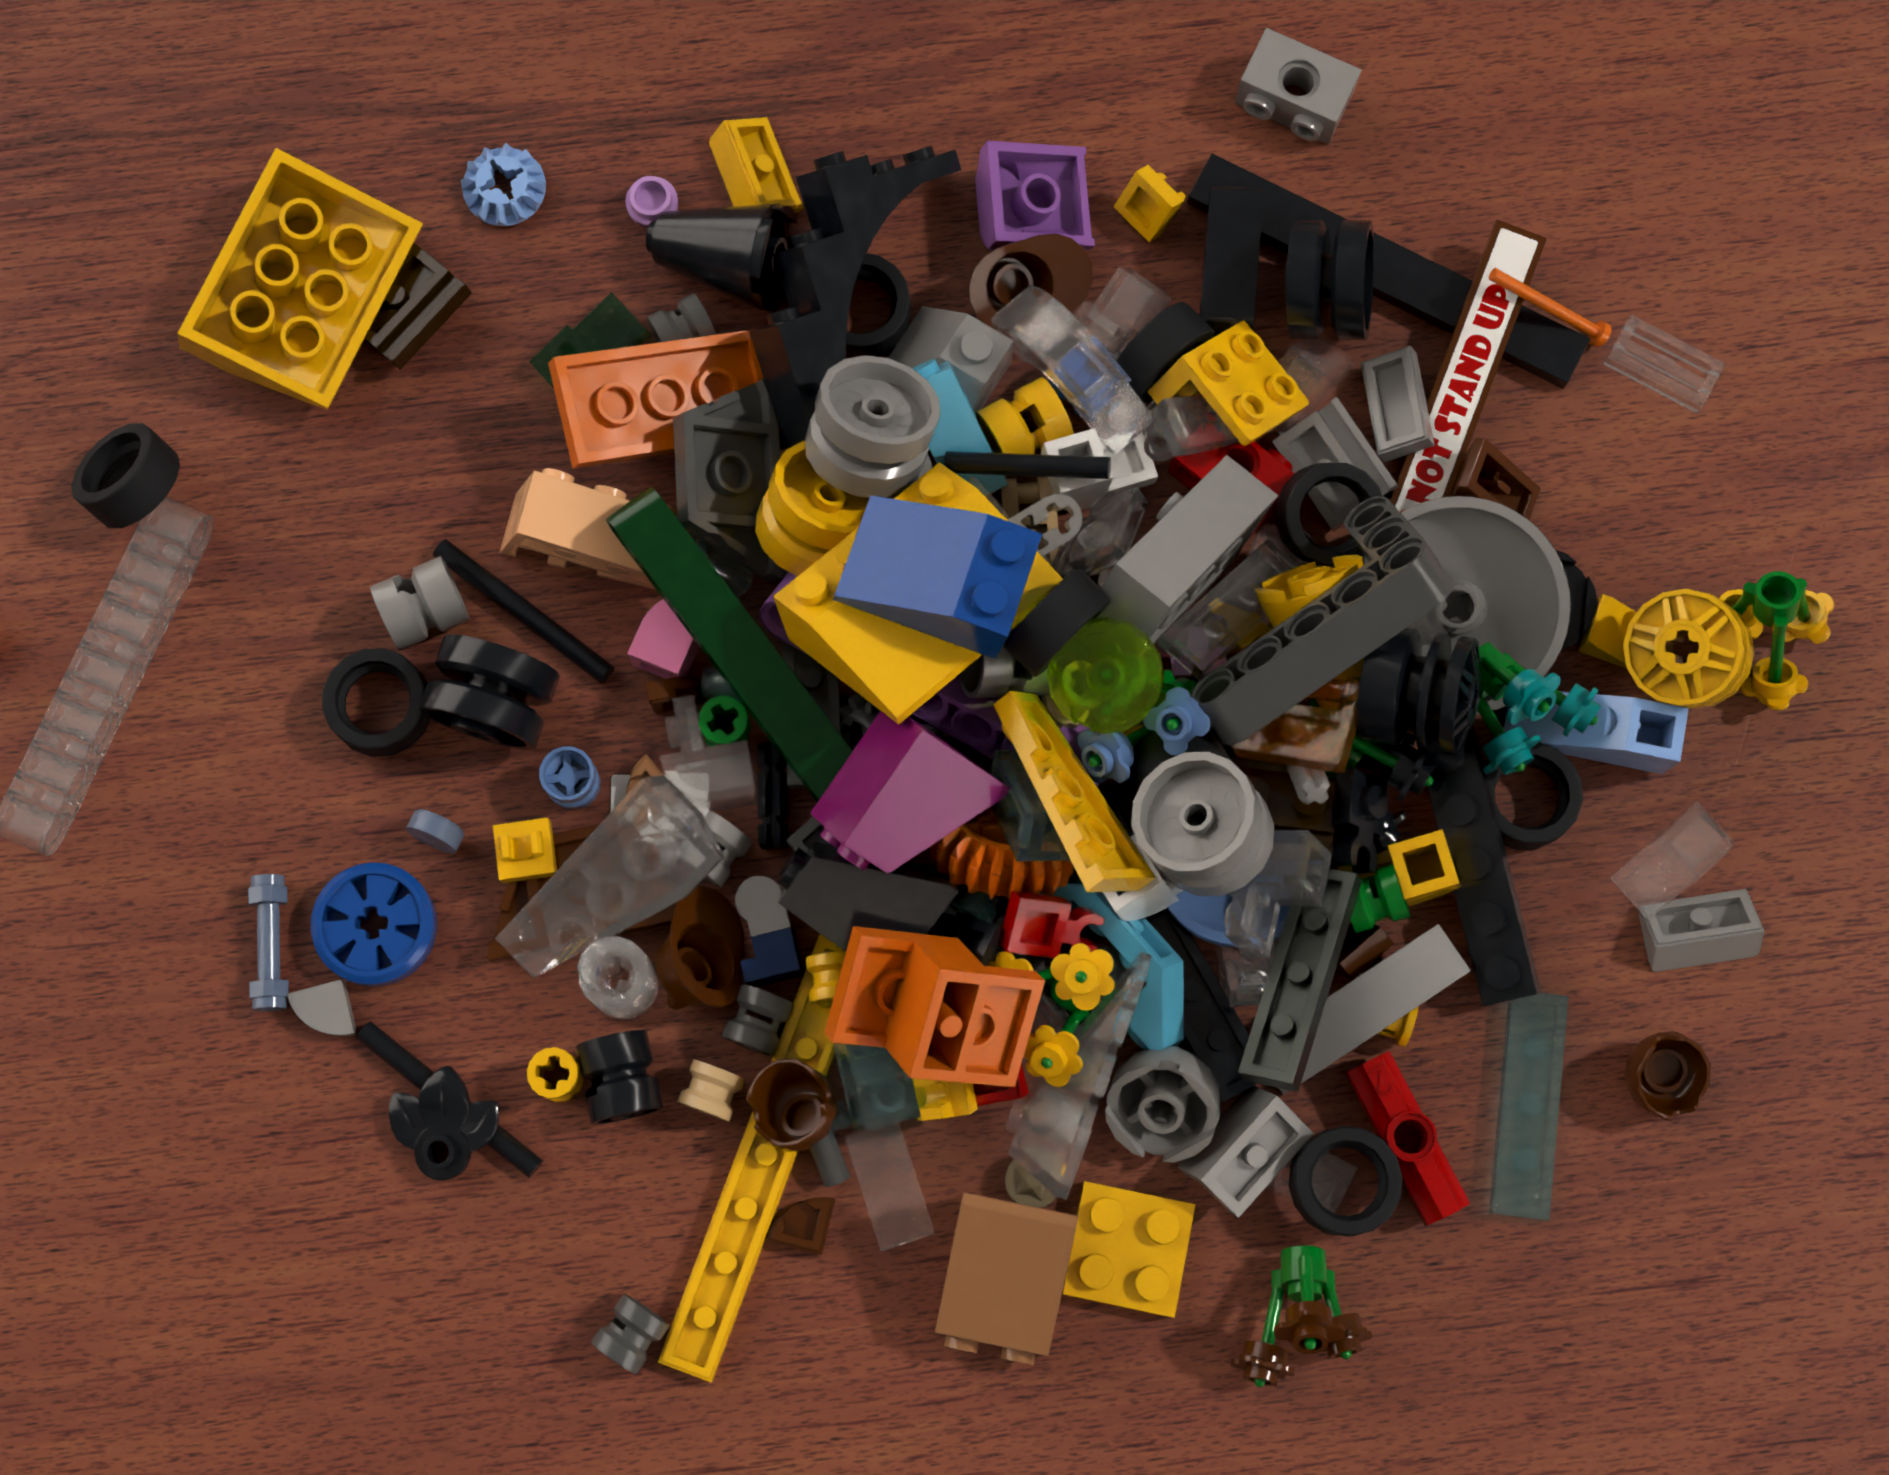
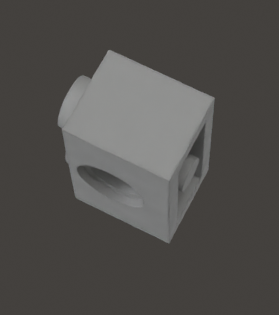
M1266 28L1240 80L1235 103L1243 106L1244 110L1255 118L1261 120L1272 119L1290 127L1292 132L1302 139L1308 141L1319 140L1329 145L1354 93L1362 69ZM1298 86L1306 92V95L1294 96L1288 93L1284 87Z

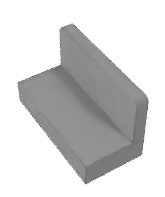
M1252 1086L1219 1119L1210 1144L1196 1156L1182 1160L1178 1168L1185 1175L1199 1182L1232 1215L1239 1218L1314 1133L1277 1095L1257 1086Z

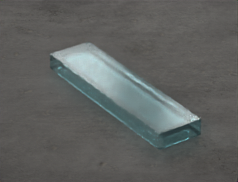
M1540 993L1508 1001L1489 1214L1549 1221L1569 996Z

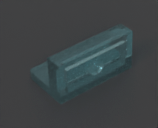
M995 750L991 774L1007 785L1010 790L1003 799L992 805L991 808L1016 861L1070 860L1016 750Z

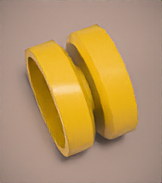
M802 441L785 450L776 463L769 481V488L763 496L756 514L755 533L763 551L779 567L795 576H799L859 527L869 498L854 496L834 488L820 477L807 459L805 441Z

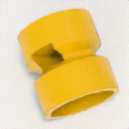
M1039 377L1015 390L1013 401L1008 402L1000 398L975 411V415L994 453L1034 454L1037 448L1042 450L1045 442L1074 434L1070 419L1061 400L1049 382L1043 377ZM1024 414L1027 415L1033 429L1035 430L1032 433H1030L1025 421L1022 418V415Z

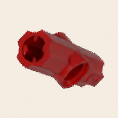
M1387 1051L1344 1073L1376 1135L1382 1138L1396 1155L1403 1177L1402 1184L1424 1226L1444 1219L1469 1205L1470 1202L1437 1141L1435 1125L1428 1116L1422 1113L1391 1052ZM1401 1122L1412 1125L1418 1131L1420 1138L1419 1146L1412 1154L1403 1152L1395 1143L1394 1132Z

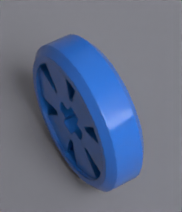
M363 863L340 872L322 889L315 902L311 916L313 944L323 963L338 976L362 986H386L410 976L427 959L437 934L436 909L428 891L411 874L399 867L386 863ZM377 910L381 918L388 920L387 929H379L380 937L372 939L371 934L360 927L362 920H370L369 912Z

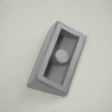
M1746 889L1638 905V915L1647 958L1653 972L1750 958L1760 953L1765 931Z

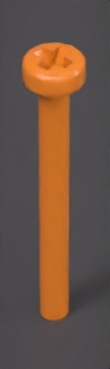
M1497 268L1490 272L1489 280L1587 334L1588 338H1590L1588 343L1592 346L1601 347L1609 339L1612 328L1607 322L1601 320L1595 324Z

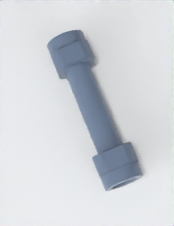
M254 875L250 877L251 887L248 888V905L257 906L258 980L249 982V999L252 1000L253 1011L287 1009L289 980H281L279 906L288 904V887L285 886L284 875Z

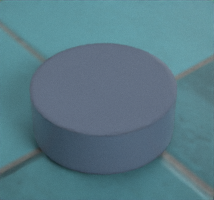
M423 809L414 811L405 828L417 840L450 854L456 853L465 836L463 830L452 821Z

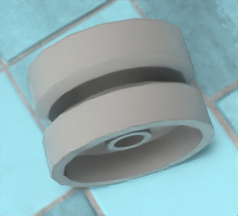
M866 355L843 359L828 369L820 384L815 401V412L810 419L805 437L806 457L815 472L834 488L854 496L870 498V495L879 497L899 495L917 481L923 469L929 451V444L941 415L939 397L928 380L911 367L892 359Z
M1184 752L1161 762L1143 779L1133 800L1131 826L1138 846L1176 888L1193 895L1223 896L1245 887L1263 870L1273 849L1274 822L1267 803L1255 790L1248 777L1231 760L1214 753Z

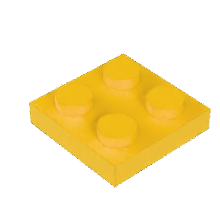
M1084 1181L1077 1211L1078 1221L1062 1295L1175 1318L1196 1204Z

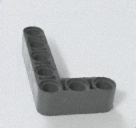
M1374 496L1364 500L1349 512L1344 522L1346 529L1368 560V563L1206 675L1192 689L1190 697L1197 700L1201 709L1208 715L1211 722L1210 729L1223 745H1234L1249 738L1439 606L1450 595L1453 588L1451 579L1424 538L1388 498Z

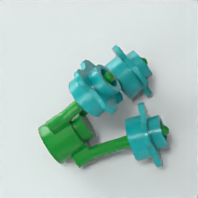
M1487 642L1479 647L1481 692L1478 712L1495 738L1482 748L1490 761V764L1482 769L1485 774H1489L1498 768H1501L1504 775L1515 771L1522 772L1525 769V765L1534 759L1530 752L1531 748L1542 740L1539 735L1528 738L1521 726L1505 732L1485 699L1488 695L1494 701L1503 697L1504 705L1510 709L1506 718L1512 725H1516L1524 719H1529L1532 722L1542 719L1551 711L1555 703L1560 707L1551 720L1565 729L1562 734L1566 737L1573 728L1583 734L1588 725H1595L1598 722L1596 714L1601 705L1593 701V698L1599 691L1597 688L1594 687L1590 692L1576 683L1566 696L1557 690L1561 678L1556 673H1550L1544 678L1534 669H1525L1520 666L1507 652L1502 654L1491 642Z

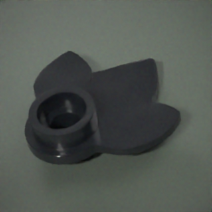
M444 1066L427 1079L419 1093V1098L408 1093H394L389 1104V1119L396 1139L406 1147L414 1150L415 1160L419 1169L429 1178L449 1180L463 1173L470 1162L472 1152L489 1144L494 1138L499 1123V1104L496 1101L490 1100L471 1103L466 1086L459 1074L452 1066ZM439 1141L444 1142L449 1149V1155L442 1163L434 1156V1147Z

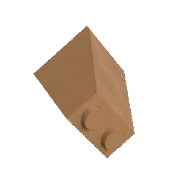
M963 1192L935 1327V1333L946 1335L944 1346L973 1353L978 1352L979 1342L1001 1346L1000 1358L1034 1365L1036 1354L1049 1356L1078 1216Z

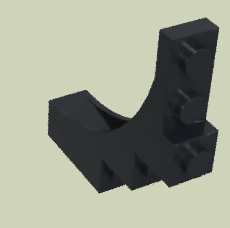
M928 146L903 154L905 165L894 168L892 158L871 165L868 155L847 161L843 150L813 160L816 171L796 177L812 230L791 236L792 248L773 254L789 307L767 314L769 325L749 331L786 449L805 441L810 419L815 412V401L820 384L829 368L846 359V334L852 293L862 261L873 238L897 205L921 183L961 171L956 150L935 155L933 146Z

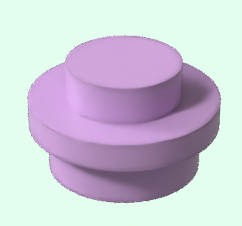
M645 176L638 179L629 188L625 199L630 218L636 224L648 228L652 221H656L662 212L677 211L679 204L676 190L672 184L656 176Z

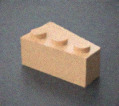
M545 468L542 470V473L535 470L532 472L515 495L499 554L516 557L518 547L549 555L547 563L551 566L565 569L566 562L569 561L597 570V576L655 589L605 520L630 502L626 500L627 494L606 485H596L594 489L576 484L574 483L575 478L572 475L557 469ZM667 505L677 517V509Z

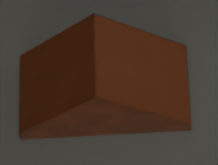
M1476 438L1465 454L1450 497L1463 496L1490 500L1518 512L1529 520L1541 488L1486 438Z

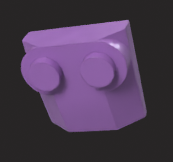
M986 141L980 149L975 183L980 236L989 251L1033 236L1052 233L1072 238L1085 250H1091L1095 246L1094 238L1091 235L1084 160L1086 147Z

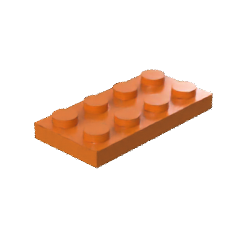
M752 330L553 357L548 362L572 469L675 453L673 418L764 379L749 333Z

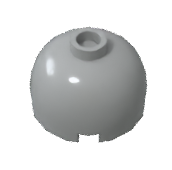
M1169 1046L1161 1051L1145 1049L1130 1056L1120 1065L1115 1073L1107 1093L1106 1122L1115 1139L1135 1155L1144 1158L1145 1152L1153 1155H1163L1162 1162L1175 1163L1196 1156L1212 1140L1220 1117L1219 1085L1210 1068L1192 1052L1176 1046Z

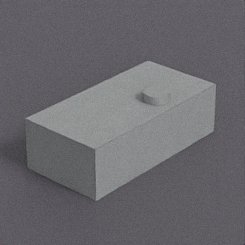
M1226 455L1184 497L1175 492L1157 514L1156 518L1159 522L1115 564L1101 586V589L1111 598V601L1079 638L1100 655L1101 648L1106 642L1116 641L1120 643L1122 651L1138 654L1142 657L1233 563L1278 495Z

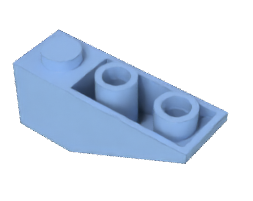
M1562 692L1566 696L1569 694V692ZM1596 694L1593 701L1601 705L1596 714L1598 722L1595 725H1588L1583 734L1573 728L1566 737L1562 734L1565 729L1551 720L1560 707L1556 703L1551 711L1542 719L1533 722L1529 719H1524L1516 725H1512L1507 721L1506 717L1510 709L1508 707L1506 709L1503 727L1505 732L1521 726L1528 738L1539 735L1542 739L1540 743L1556 748L1562 754L1658 774H1664L1681 761L1689 708L1636 697Z

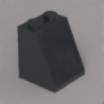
M814 842L807 853L798 847L780 871V878L777 881L782 886L778 903L845 952L853 926L928 934L958 893V887L950 882L949 874L938 872L935 866L907 861L887 874L870 863L865 871L839 855L836 852V847L820 842Z

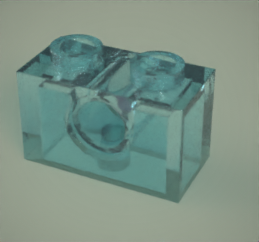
M833 1043L851 1124L854 1130H869L921 1117L912 1078L908 1077L886 1048Z

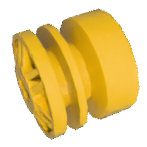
M1691 589L1662 592L1644 603L1629 622L1623 643L1626 668L1640 689L1657 701L1691 709L1715 706L1734 695L1749 677L1755 655L1752 633L1740 613L1711 594ZM1684 634H1688L1690 641L1699 644L1698 653L1688 654L1687 663H1683L1682 656L1674 654L1672 650L1674 644L1683 643Z

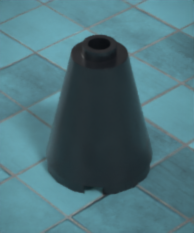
M778 203L665 211L659 215L656 221L654 220L650 223L646 233V248L652 253L654 262L662 267L759 310L776 311L779 308L773 302L776 296L786 297L773 254L792 248L789 237V223L798 224L797 216L791 206Z

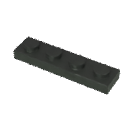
M1303 864L1238 1070L1244 1081L1299 1092L1362 884L1357 873Z

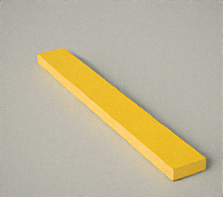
M819 934L812 955L842 952L844 950ZM806 969L793 1003V1009L789 1019L786 1021L771 1063L776 1059L798 1058L827 1077L839 1043H832L824 1033L832 1004L818 1005L809 1003V990L814 984L813 975ZM753 1111L658 1363L708 1382H713L799 1152H786L765 1141L754 1128L756 1122Z

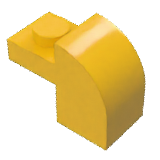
M1443 829L1388 845L1389 851L1377 854L1375 872L1378 868L1394 864L1404 900L1409 906L1443 896L1461 887ZM1352 866L1338 867V870L1352 872ZM1375 872L1357 875L1358 877L1364 879L1367 877L1374 876Z

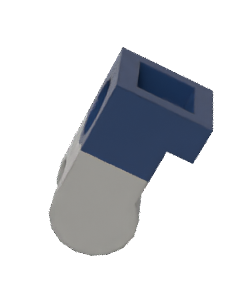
M753 876L745 880L738 887L735 895V906L740 916L748 923L755 953L754 958L740 961L744 980L747 985L756 988L801 977L805 974L791 913L778 903L781 888L773 879L765 876Z

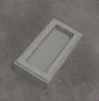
M1411 345L1361 362L1377 454L1382 461L1387 462L1435 446L1418 357Z

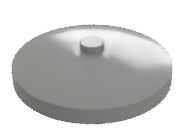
M1463 496L1443 497L1414 505L1402 511L1401 514L1424 538L1453 584L1452 591L1445 601L1407 627L1417 629L1420 633L1422 656L1426 657L1434 637L1439 633L1449 635L1452 652L1460 637H1471L1477 639L1479 647L1487 642H1491L1502 654L1507 652L1520 666L1525 669H1534L1544 677L1556 661L1563 647L1571 611L1567 575L1556 550L1548 538L1538 527L1518 512L1502 504L1481 498ZM1364 557V563L1366 564L1368 560ZM1489 695L1485 698L1492 711L1506 706L1503 703V697L1497 701H1494Z

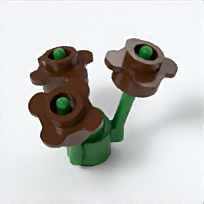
M1308 1245L1285 1248L1280 1252L1281 1269L1271 1271L1272 1291L1261 1342L1244 1341L1240 1359L1232 1358L1231 1366L1244 1370L1243 1378L1253 1382L1257 1387H1263L1264 1385L1277 1386L1278 1379L1283 1380L1285 1376H1294L1295 1369L1287 1366L1289 1351L1274 1345L1275 1337L1279 1340H1287L1293 1343L1294 1349L1301 1353L1315 1354L1327 1351L1329 1358H1343L1345 1360L1363 1350L1361 1342L1373 1338L1371 1331H1367L1366 1327H1362L1358 1313L1342 1315L1335 1290V1272L1327 1269L1326 1251L1322 1248ZM1284 1292H1287L1288 1299L1297 1303L1287 1308L1285 1322L1278 1323ZM1322 1292L1326 1304L1318 1302V1300L1322 1299Z

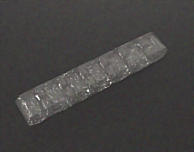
M166 497L154 511L141 519L0 805V837L46 856L52 855L63 842L205 551L213 530V518L211 515Z

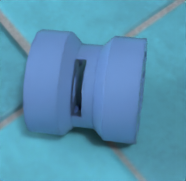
M562 746L552 750L544 757L539 769V779L542 788L557 806L566 810H579L587 807L596 799L600 791L601 779L597 768L584 751L576 747Z

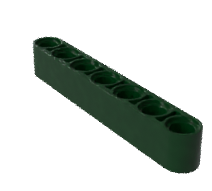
M650 486L606 518V522L818 803L853 752L661 496Z

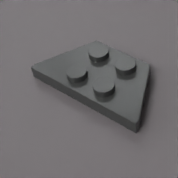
M761 379L752 385L738 391L735 390L673 418L677 519L686 531L768 583H778L786 576V570L779 567L763 551L755 533L757 511L763 496L769 488V481L775 465L780 459L779 424L765 380Z

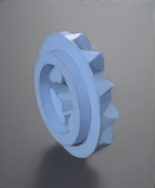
M507 143L502 148L492 150L484 147L480 156L474 161L467 162V171L464 179L461 180L463 197L469 210L478 219L495 226H511L527 220L539 209L546 192V180L541 165L530 155L527 149L523 151L514 149ZM499 170L507 179L516 177L510 182L513 199L509 200L506 193L503 194L499 188L490 190L495 185L494 171Z

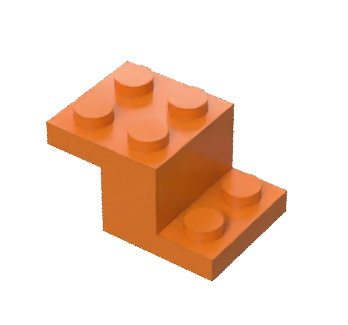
M853 926L824 1033L832 1043L886 1048L909 1078L1015 1087L1045 980L1036 971L984 966L958 938Z

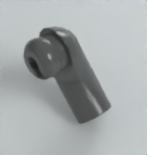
M836 1099L837 1112L829 1134L809 1148L825 1187L840 1184L850 1177L849 1170L834 1134V1131L845 1129L851 1123L846 1107L840 1099Z

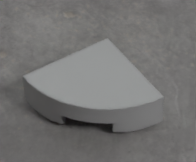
M340 979L287 994L290 1005L296 1015L311 1028L336 1037L358 1035L346 981Z

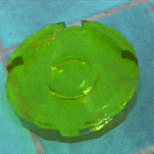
M1103 617L1090 619L1049 662L1047 679L1051 698L1063 716L1075 724L1078 722L1082 726L1089 727L1090 731L1106 734L1126 731L1145 719L1160 697L1164 672L1160 653L1147 634L1130 622Z

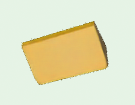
M768 117L724 120L710 137L709 145L733 206L778 203L791 206L795 214L801 212L803 205Z

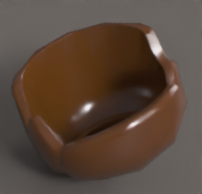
M1659 1032L1646 1037L1636 1045L1626 1060L1625 1083L1634 1102L1651 1115L1664 1120L1672 1121L1675 1116L1698 1110L1701 1098L1710 1085L1711 1063L1702 1046L1678 1032Z
M776 1059L759 1070L747 1091L746 1099L752 1107L756 1124L754 1128L765 1141L770 1142L774 1147L786 1152L806 1151L829 1134L837 1112V1101L833 1087L822 1073L800 1059Z

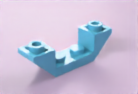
M1079 876L1069 877L1067 886L1057 888L1054 895L1050 896L1063 897L1072 904L1071 910L1078 907H1088L1105 919L1103 925L1088 924V927L1096 934L1106 937L1120 952V961L1127 971L1147 983L1118 1013L1128 1025L1127 1031L1130 1037L1143 1049L1161 1051L1169 1046L1177 1047L1184 1040L1183 960L1146 918L1131 921L1122 920L1114 911L1103 892H1086Z

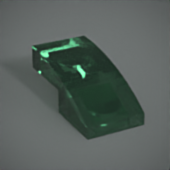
M611 292L574 329L566 325L529 362L553 387L548 362L553 357L637 346L652 333L620 298Z

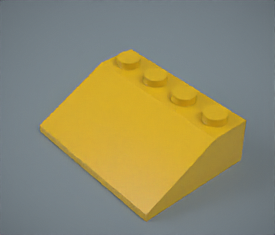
M275 148L177 333L179 348L230 374L328 410L410 252L423 223Z
M940 462L894 498L986 513L1008 521L975 486ZM857 528L776 593L773 598L788 639L899 725L982 654L833 600L857 534ZM1036 552L1010 631L1022 622L1038 603L1063 580L1038 552Z

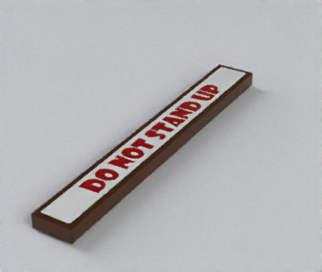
M1496 220L1426 401L1435 446L1405 456L1396 480L1399 487L1392 491L1389 501L1400 513L1414 505L1429 500L1450 497L1524 300L1489 280V274L1494 268H1497L1529 286L1547 238L1500 220Z

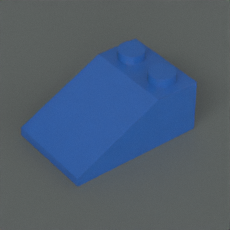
M870 495L833 600L996 659L1008 638L1042 533L986 513Z

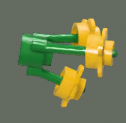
M1782 571L1769 572L1763 575L1757 584L1747 582L1744 584L1743 590H1730L1718 598L1740 613L1752 633V639L1760 636L1763 631V624L1772 627L1770 657L1759 660L1753 667L1752 677L1747 678L1740 687L1742 694L1748 697H1757L1762 704L1767 705L1772 710L1788 708L1790 699L1797 693L1806 692L1808 688L1807 678L1798 674V669L1793 662L1783 658L1785 642L1798 638L1809 639L1814 644H1821L1828 640L1831 635L1830 628L1827 625L1828 614L1834 609V601L1830 595L1826 593L1816 594L1806 590V580L1802 578L1796 579L1793 575Z

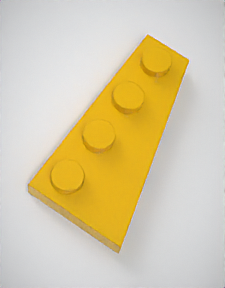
M1009 691L994 703L993 706L1002 722V730L1013 744L1086 892L1139 891L1156 877L1038 695L1035 693Z

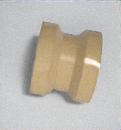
M693 1059L689 1069L692 1080L689 1087L680 1092L677 1102L704 1114L729 1122L733 1114L730 1103L734 1093L742 1090L746 1079L724 1069Z

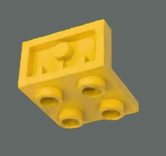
M1245 320L1183 355L1147 391L1160 409L1179 397L1184 403H1187L1201 393L1243 446L1254 442L1301 412L1309 404V400L1298 388L1295 380L1286 373L1266 348L1262 339L1254 333Z

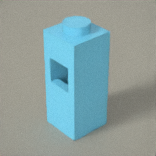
M931 359L912 368L928 380L939 397L941 415L929 444V449L936 463L940 462L944 465L946 451L994 453L950 361L948 360L938 365L935 359ZM957 474L975 486L984 496L1008 485L1005 475Z

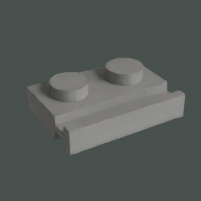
M1335 397L1330 401L1331 403L1318 412L1316 410L1272 441L1279 453L1291 463L1293 473L1316 463H1348L1364 470L1378 484L1382 496L1399 487L1338 397ZM1324 482L1314 486L1307 493L1333 531L1344 525L1346 516L1359 504L1357 496L1347 486L1338 482Z

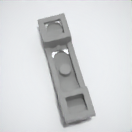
M1439 924L1327 997L1301 1084L1471 971ZM1279 1088L1283 1095L1291 1091Z

